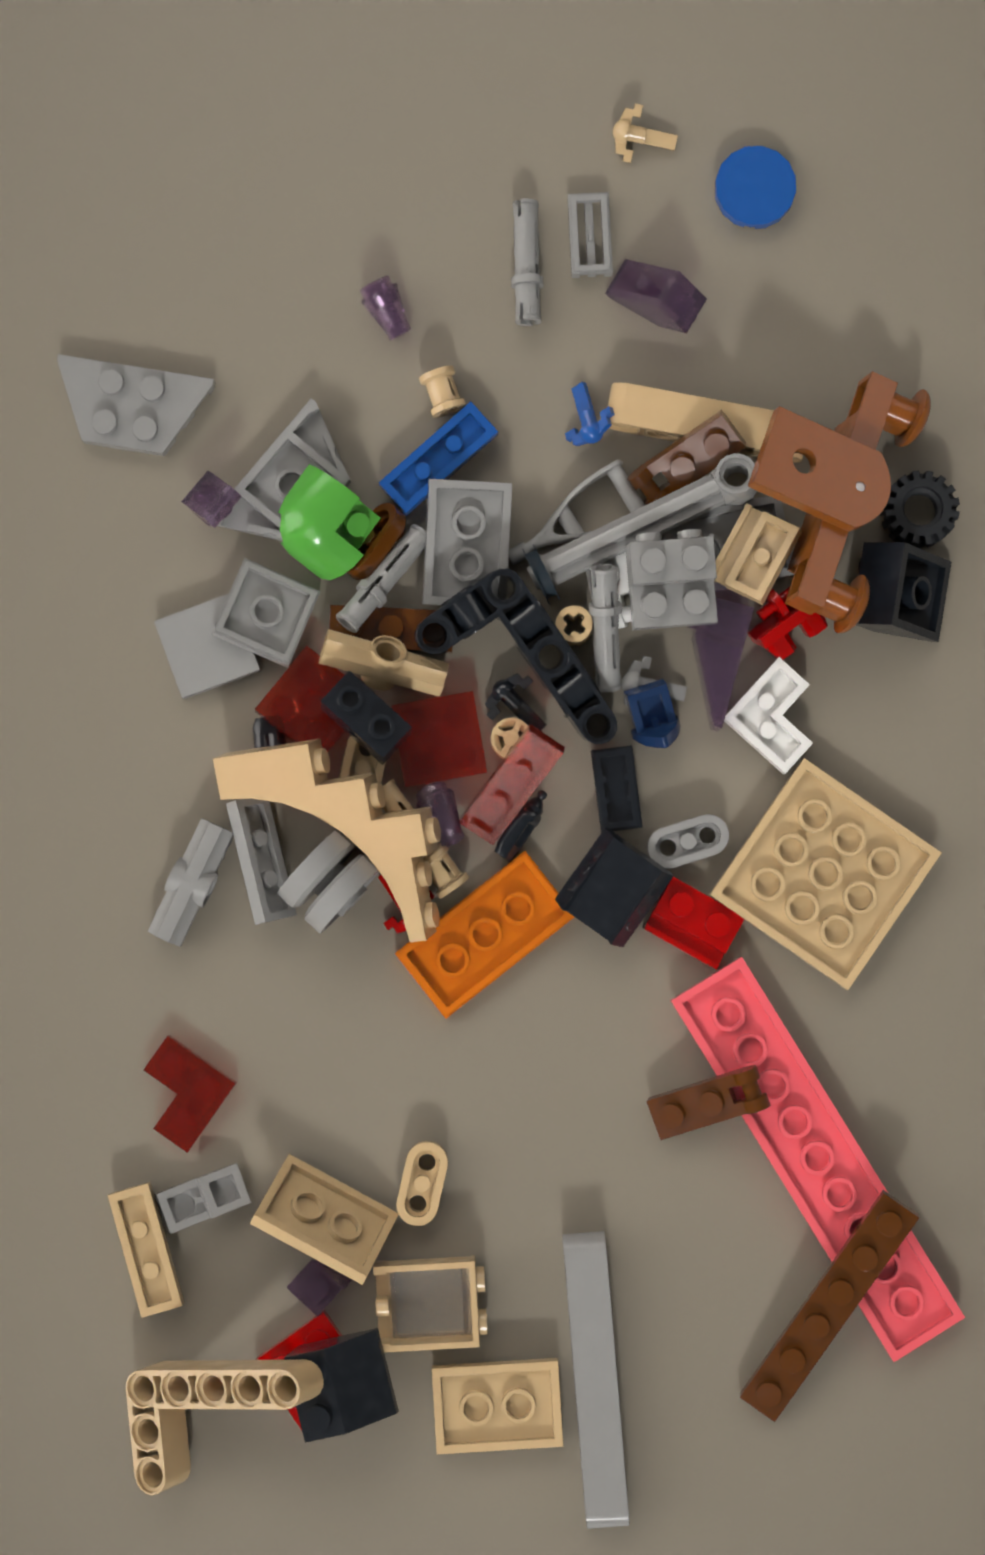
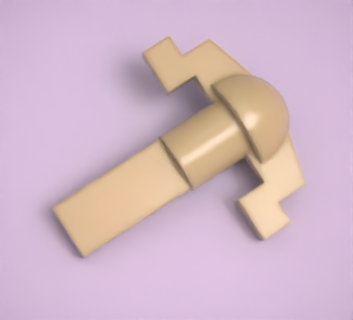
M635 103L633 109H624L619 121L613 127L615 154L623 155L622 162L631 163L633 150L626 149L627 141L674 151L678 135L632 125V117L641 118L643 105Z

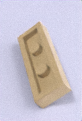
M151 1182L108 1194L141 1318L183 1306V1296Z

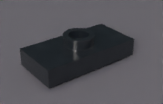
M632 745L591 750L601 833L605 828H609L613 832L643 828Z

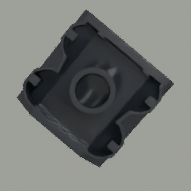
M605 828L569 877L555 900L562 911H567L607 939L611 945L624 947L673 878V874L612 830Z

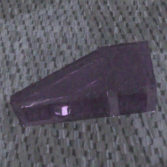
M716 598L718 622L712 625L687 627L694 629L691 640L710 730L719 731L723 727L754 608Z

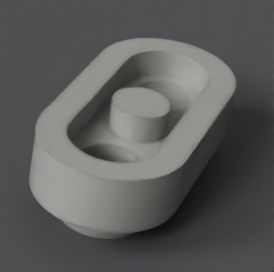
M711 814L701 815L656 830L647 842V854L665 869L675 868L720 853L728 843L729 830L721 818ZM703 828H709L714 833V839L710 844L703 843L700 840L699 833ZM664 840L673 842L675 846V851L671 856H665L660 851V844Z

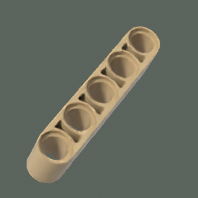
M613 383L608 401V406L613 408L615 414L610 417L612 425L609 429L676 442L723 410L746 441V448L737 454L758 457L774 411L630 383ZM795 453L793 455V463L802 462L803 455Z

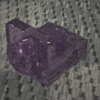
M207 471L181 502L205 524L215 528L222 519L231 513L233 506L242 496L230 485L210 471Z

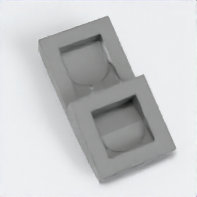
M237 1163L154 1194L169 1234L252 1203Z

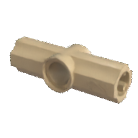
M330 629L327 630L319 659V664L344 671L350 670L352 673L361 675L364 683L375 690L386 691L398 685L439 697L444 688L449 667L447 662L408 652L404 643L392 636H378L373 641H369Z

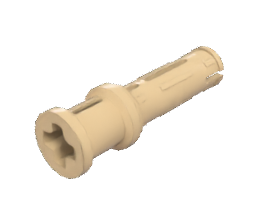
M394 779L382 785L385 792V806L383 807L385 813L413 809L395 784ZM442 841L437 842V849L429 855L423 856L424 861H428L430 864L432 882L438 889L436 895L439 899L454 891L470 878L467 872L460 871L447 853L449 847L446 843L443 844Z

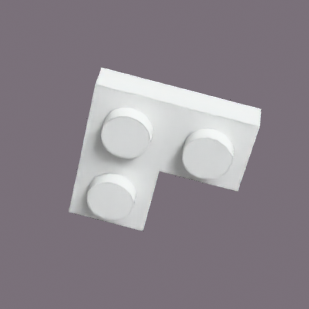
M778 657L722 720L784 775L813 744L811 740L783 716L810 684Z

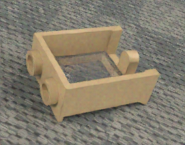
M475 1255L375 1261L373 1272L374 1276L376 1275V1316H378V1330L384 1353L480 1347V1335L488 1334L487 1310L478 1309L477 1292H485L484 1266H476Z

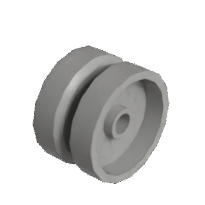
M337 829L307 856L277 892L292 908L302 906L316 894L318 897L307 909L305 920L319 934L323 933L339 916L343 917L368 890L367 886L379 874V871L365 853L359 854L346 867L342 865L355 849V844Z

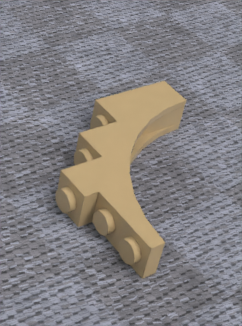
M321 739L228 752L213 758L220 800L252 798L283 803L315 815L341 831L359 847L386 880L401 910L410 943L426 941L436 932V927L439 926L440 920L437 904L431 902L429 886L432 884V871L429 862L424 861L423 856L429 855L437 849V842L441 840L440 824L437 817H432L431 807L383 813L385 792L380 782L377 783L375 772L334 779L327 778V773L330 771V759L327 750L322 748Z

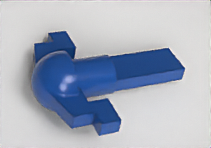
M582 381L571 388L582 428L579 432L578 429L573 428L565 433L566 440L572 441L575 446L588 443L594 444L600 441L603 434L612 425L610 417L615 415L613 408L608 406L599 412L601 420L597 422L587 384Z

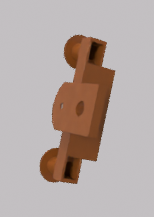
M873 371L859 381L847 419L835 427L834 431L779 406L775 409L747 486L806 512L801 527L802 533L795 545L787 571L793 573L794 577L785 604L807 614L817 613L833 620L836 633H845L851 630L863 616L869 601L870 585L864 575L857 576L850 585L834 579V575L849 531L858 529L875 519L883 511L890 497L891 478L889 469L882 453L876 450L882 430L895 435V445L897 447L907 446L922 432L931 409V398L925 389L919 390L912 399H909L895 392L898 385L897 382ZM795 453L802 454L808 459L810 464L808 473H801L794 467L793 455Z

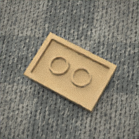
M288 1154L250 1224L363 1285L399 1214Z
M558 1358L432 1365L437 1455L564 1447Z

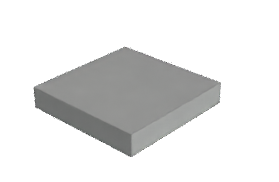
M244 558L211 635L288 668L321 591Z
M229 594L154 621L182 699L190 698L261 671L254 653L211 635Z

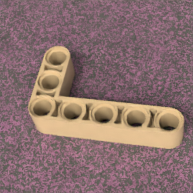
M305 1359L161 1361L134 1371L129 1375L126 1382V1397L134 1476L140 1490L148 1495H156L183 1483L188 1478L191 1463L185 1409H290L315 1398L321 1393L324 1381L322 1371L314 1362Z

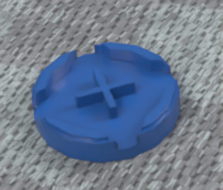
M746 146L731 153L721 164L715 180V200L722 214L733 224L741 227L747 226L755 227L754 229H764L779 222L790 210L796 194V175L789 161L776 150L764 146Z

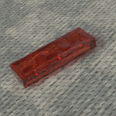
M530 724L460 816L459 824L494 845L564 754L565 747Z

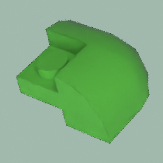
M309 464L284 498L278 511L281 514L280 533L283 540L281 545L293 558L317 577L332 580L344 575L364 556L358 549L378 523L380 517L359 500L360 497L324 471Z

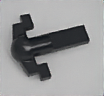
M516 673L494 684L492 693L485 703L490 709L486 715L491 720L501 712L496 705L502 701L520 720L528 725L535 735L547 726L514 690L518 684L525 690L534 681L529 675L523 679L519 673Z

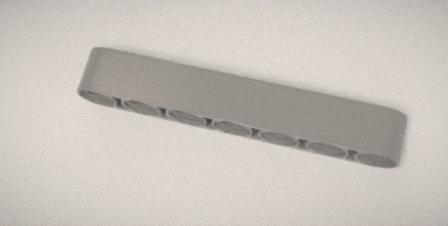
M605 1232L562 1234L587 1529L629 1526Z

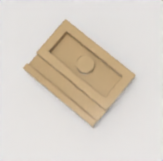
M746 503L716 559L717 578L714 580V583L717 582L727 589L763 605L802 533L800 527L765 511L761 512Z

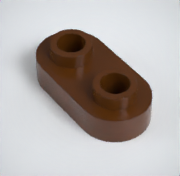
M383 503L373 510L380 517V520L358 549L364 556L352 569L346 572L355 580L370 577L395 542L404 534L406 516L392 503Z

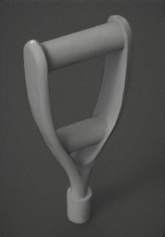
M621 460L613 461L574 488L557 507L543 529L527 543L521 542L509 550V559L513 566L525 560V554L535 550L533 544L537 550L553 544L569 543L592 532H584L569 504L586 488L607 474L630 513L645 506L638 492L627 480L628 476L621 466L623 462ZM557 521L560 522L566 535L554 533L553 529Z

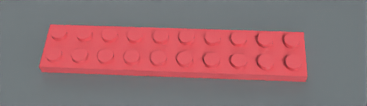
M739 957L670 1001L716 1076L750 1065H756L760 1075V1079L757 1080L762 1093L767 1094L771 1106L757 1113L741 1115L832 1263L882 1190L886 1192L887 1190L743 957ZM742 1086L732 1087L737 1100L746 1098ZM912 1230L858 1304L893 1362H896L965 1318Z

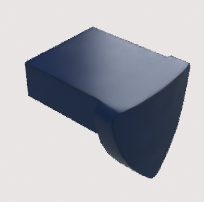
M664 679L624 691L634 727L631 730L633 740L648 747H669L678 737L681 725L678 715L674 713L667 683Z

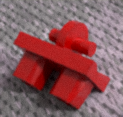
M790 587L779 595L774 589H771L765 600L766 604L756 611L762 622L747 632L753 643L765 648L774 658L780 657L782 660L795 652L797 648L788 635L795 627L799 625L805 636L809 638L818 635L828 627L824 616L817 613L810 615L785 604Z

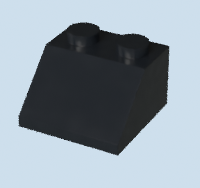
M864 542L858 569L859 575H864L869 581L870 596L866 610L856 626L877 633L939 642L952 562L905 542Z
M378 1328L302 1344L284 1357V1360L305 1359L314 1362L322 1371L324 1379L323 1388L318 1396L296 1406L305 1443L344 1435L399 1412Z

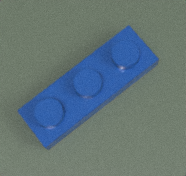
M470 401L378 482L379 486L407 516L427 498L428 479L448 480L498 436V431Z

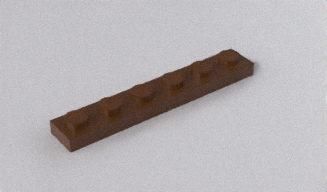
M882 1190L741 1390L740 1398L772 1421L775 1422L916 1224L919 1219L918 1213Z

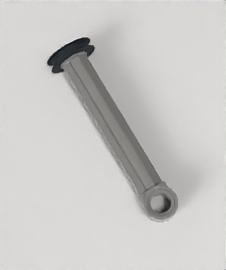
M734 453L727 455L720 460L716 469L711 471L709 475L541 556L533 544L535 550L525 554L530 565L527 567V570L536 589L542 590L548 604V598L557 595L560 600L555 589L557 588L556 585L589 570L592 566L600 565L624 553L625 547L629 542H636L635 535L648 532H659L662 535L723 504L725 506L728 504L739 506L748 503L757 493L756 490L747 487L755 463L744 454ZM733 473H742L748 478L746 483L738 487L731 486L726 482L727 477Z

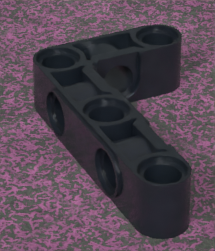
M506 568L489 573L475 584H470L441 604L442 607L424 618L417 625L414 632L417 646L426 653L440 654L462 639L470 637L497 618L507 628L518 645L517 649L543 687L555 698L565 714L564 717L568 718L577 733L584 740L594 744L607 743L615 736L618 728L614 713L550 616L515 571ZM498 576L508 577L512 581L513 592L506 600L498 599L492 592V582ZM431 623L439 624L445 631L444 642L436 648L427 646L422 638L424 628ZM548 644L555 646L560 653L559 663L551 669L545 668L539 660L541 649ZM600 713L605 717L607 727L601 735L593 737L588 733L586 723L591 715Z

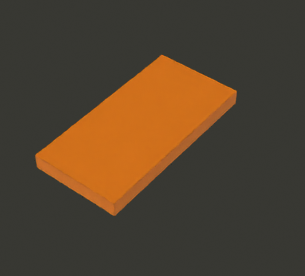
M524 851L442 915L439 920V926L436 927V932L426 941L411 943L409 941L395 955L445 1019H447L572 920L574 916L567 911H562L555 900L559 894L528 853Z

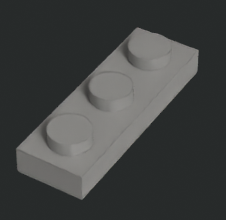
M250 798L226 803L255 925L296 916V909L292 908L277 894L280 887L288 879L270 802Z

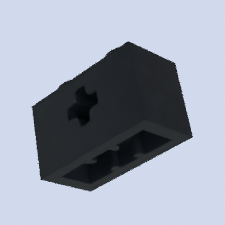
M350 670L320 701L321 710L382 765L411 735L412 726Z

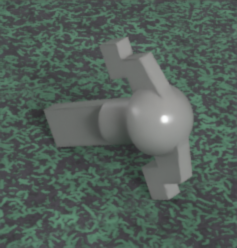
M642 656L641 662L633 660L627 673L623 676L621 686L624 695V705H627L624 691L657 681L640 676L641 668L650 669L652 657ZM667 683L670 698L684 701L687 686Z

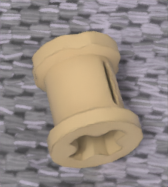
M452 365L433 369L419 377L420 384L426 386L433 406L431 409L433 418L456 413L466 406L464 398H460L453 379L455 369Z
M572 605L565 607L559 612L555 625L571 647L581 646L588 641L591 636L593 622L591 615L586 609L581 606ZM568 618L574 622L577 618L581 619V630L583 633L579 634L574 631L570 635L566 634L567 624L565 620Z

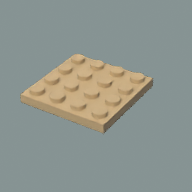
M803 758L709 896L731 909L748 923L842 988L849 990L942 852Z

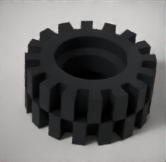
M918 470L912 471L907 476L906 474L903 475L891 486L889 500L880 516L884 517L882 526L884 529H889L891 533L888 536L892 540L897 538L901 542L920 549L924 546L928 548L941 541L955 527L954 523L959 518L960 511H956V508L960 505L959 497L954 498L952 494L956 491L951 484L948 487L944 483L946 478L942 475L936 478L933 476L934 472L932 471L920 474ZM923 495L932 501L935 515L930 523L916 525L908 520L905 515L904 506L909 497Z

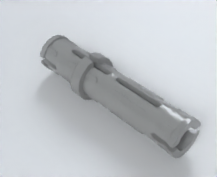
M523 198L512 203L515 275L511 277V288H515L516 296L515 323L520 326H534L533 320L536 325L541 323L540 289L544 286L543 276H540L539 202L535 199Z
M412 524L367 580L362 579L358 583L355 595L336 615L337 621L344 628L352 633H357L360 626L375 608H382L387 602L386 595L425 549L426 531L422 527Z
M600 564L590 568L592 602L588 604L589 614L593 616L595 684L601 692H613L621 689L618 622L619 614L622 613V603L618 601L617 566Z

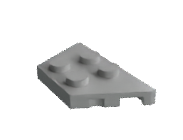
M60 354L57 357L80 437L84 444L166 456L176 442L177 435L188 426L195 416L194 412L207 394L213 392L216 384L215 380L211 378Z
M312 398L209 518L215 526L283 541L280 533L281 514L278 511L284 498L309 464L324 471L346 487L351 483L317 403Z

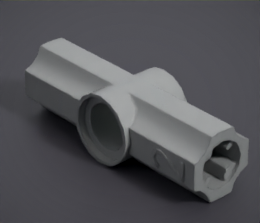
M201 818L184 856L179 857L170 872L164 888L167 892L150 924L149 933L179 947L183 945L200 907L203 908L213 892L219 876L217 871L233 841V832Z

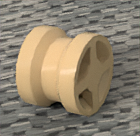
M505 718L493 728L491 747L501 759L516 761L524 757L530 750L532 743L531 730L522 720Z

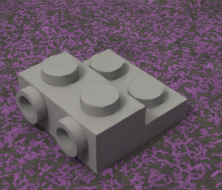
M701 529L677 532L678 539L661 540V533L659 532L635 535L636 542H629L625 547L632 631L716 624L718 618L714 580L717 578L713 536L703 537Z

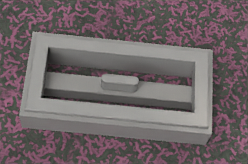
M609 192L568 194L571 277L580 278V275L596 277V275L604 274V277L612 276ZM600 202L603 264H596L592 203ZM577 203H584L587 265H580Z

